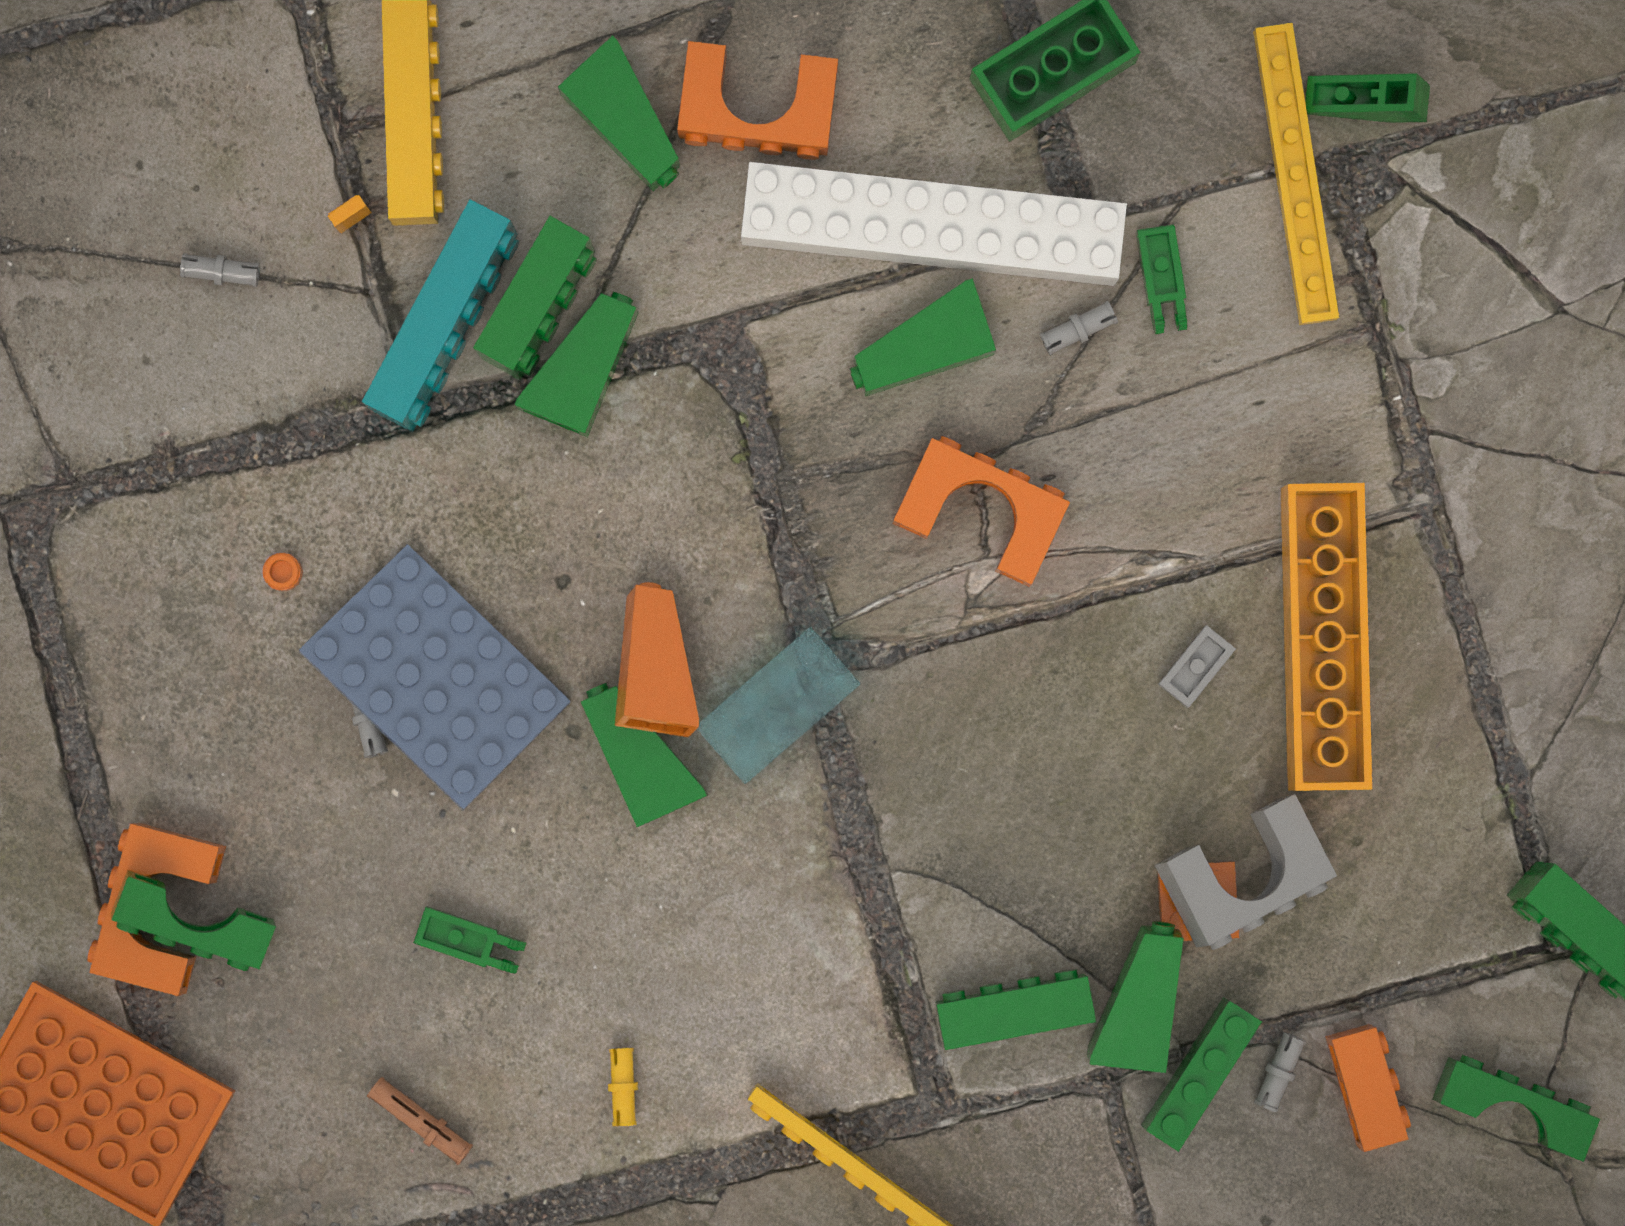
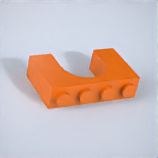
M688 41L677 128L679 138L685 139L686 144L702 147L707 146V142L722 143V148L733 151H743L745 146L760 148L759 152L767 155H781L782 151L797 152V157L808 160H817L819 155L827 156L838 59L801 54L797 90L790 109L773 122L751 124L734 116L722 98L727 58L726 45Z
M941 436L939 441L932 438L892 524L927 539L943 503L951 493L960 487L970 484L990 486L1004 495L1014 515L1013 532L995 572L1030 587L1070 504L1069 501L1063 499L1065 493L1047 484H1044L1042 489L1028 483L1030 477L1018 470L1010 468L1008 473L994 467L995 460L981 453L975 452L974 457L961 452L962 445L949 438Z
M131 823L129 829H124L118 844V851L122 852L119 866L113 867L108 880V888L112 889L109 902L102 905L98 916V925L102 926L98 940L92 942L88 952L87 961L92 963L89 973L175 996L186 994L196 956L156 946L143 938L140 933L131 934L116 927L117 922L111 920V912L127 870L150 878L160 873H167L206 884L217 883L226 846L141 823Z

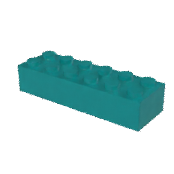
M469 199L362 400V403L370 410L411 432L414 431L416 425L423 426L431 411L428 403L433 393L439 394L447 382L449 373L445 371L451 359L457 360L465 348L467 341L463 337L470 325L475 327L483 314L484 307L481 306L485 295L487 292L492 294L501 280L502 274L498 271L505 259L510 261L518 248L519 240L516 239L518 233L510 219Z

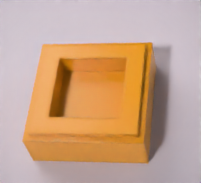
M355 195L328 213V218L340 233H343L372 212L359 195Z

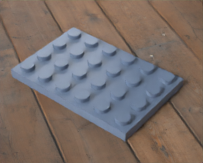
M408 544L299 649V653L462 811L571 702Z

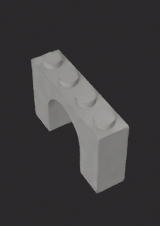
M1295 794L1281 797L1250 814L1269 851L1272 862L1270 880L1263 892L1256 898L1245 901L1227 893L1218 883L1199 845L1185 848L1154 865L1196 948L1210 946L1212 950L1228 944L1233 940L1230 934L1241 928L1245 933L1265 923L1262 918L1263 916L1272 911L1279 915L1296 906L1294 899L1303 894L1310 898L1328 889L1326 882L1337 876Z

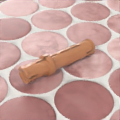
M381 1077L368 1093L367 1097L374 1100L423 1137L425 1145L428 1147L431 1145L435 1146L456 1162L455 1164L459 1165L472 1149L473 1145L471 1143L469 1144L446 1126L447 1121L443 1118L437 1120L412 1099L388 1083L385 1078Z

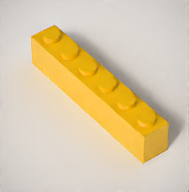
M382 0L388 219L393 226L438 224V213H444L443 190H437V176H443L442 153H436V139L442 138L441 116H435V102L441 101V86L439 78L434 79L433 66L440 63L439 43L438 41L433 42L432 28L439 25L437 4H432L430 0Z

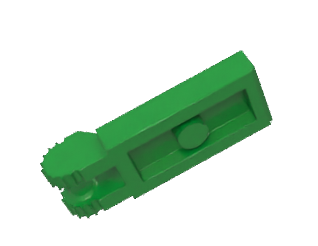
M1173 224L1137 230L1136 238L1147 306H1150L1154 333H1164L1165 320L1162 315L1161 304L1170 302L1174 304V322L1178 331L1187 330V316L1184 303L1186 292L1175 226Z
M429 906L425 907L413 942L414 944L482 967H487L488 965L514 974L517 973L519 967L517 964L505 958L501 959L491 956L494 944L504 945L514 951H524L527 944L519 939L500 934L497 929Z

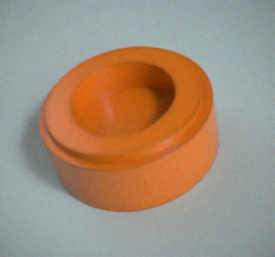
M276 553L270 556L264 563L263 578L273 589L278 591L292 590L302 579V566L298 559L290 554Z

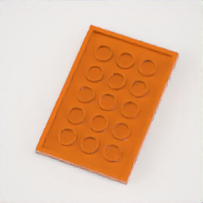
M33 981L0 1039V1141L152 1226H162L236 1090L42 983Z

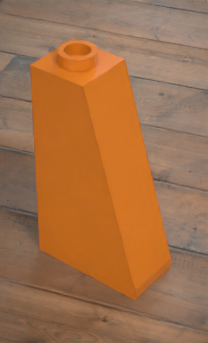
M641 583L635 585L626 598L615 726L689 737L699 727V716L674 594L672 590L662 589L659 584Z

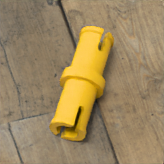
M634 1048L609 1049L611 1083L608 1084V1092H612V1126L637 1125L634 1090H638V1082H634Z

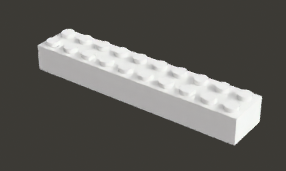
M749 162L741 242L742 245L1114 286L1119 279L1127 203Z

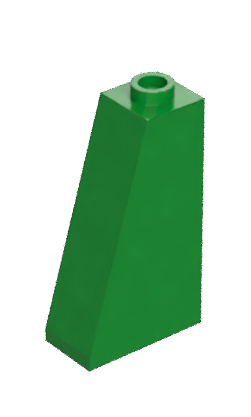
M612 35L558 86L560 95L653 192L659 186L664 189L679 175L677 171L680 167L679 158L618 40Z
M973 278L965 280L855 355V366L849 369L856 390L863 388L866 397L993 356L996 352V347Z
M612 292L611 297L601 293L518 396L515 402L516 408L588 438L639 314L637 307L632 306L633 300L617 292Z
M604 683L586 692L588 699L581 701V704L636 827L647 824L708 796L702 784L657 732L615 726L617 686L609 689L607 683Z
M1154 921L1152 926L1141 925L1087 1047V1057L1090 1065L1166 1073L1184 939L1180 930L1175 929L1174 924Z

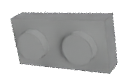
M1205 625L1157 685L1183 706L1189 708L1236 648L1209 626Z

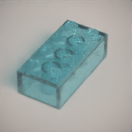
M810 626L699 722L697 730L746 785L861 684Z

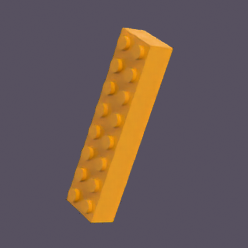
M1365 483L1287 484L1281 488L1288 791L1372 790Z

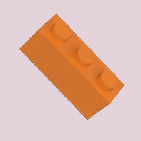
M1367 1024L1325 1036L1357 1147L1366 1152L1409 1140L1406 1129L1411 1128V1123L1405 1106H1399L1395 1092L1400 1090V1085L1395 1070L1393 1068L1388 1069L1384 1054L1389 1053V1047L1383 1031L1377 1032L1376 1027Z

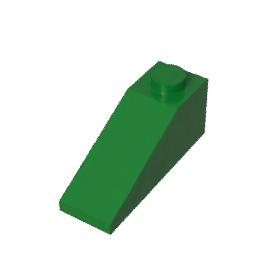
M1417 73L1308 76L1305 100L1307 115L1388 123L1427 122L1430 85Z

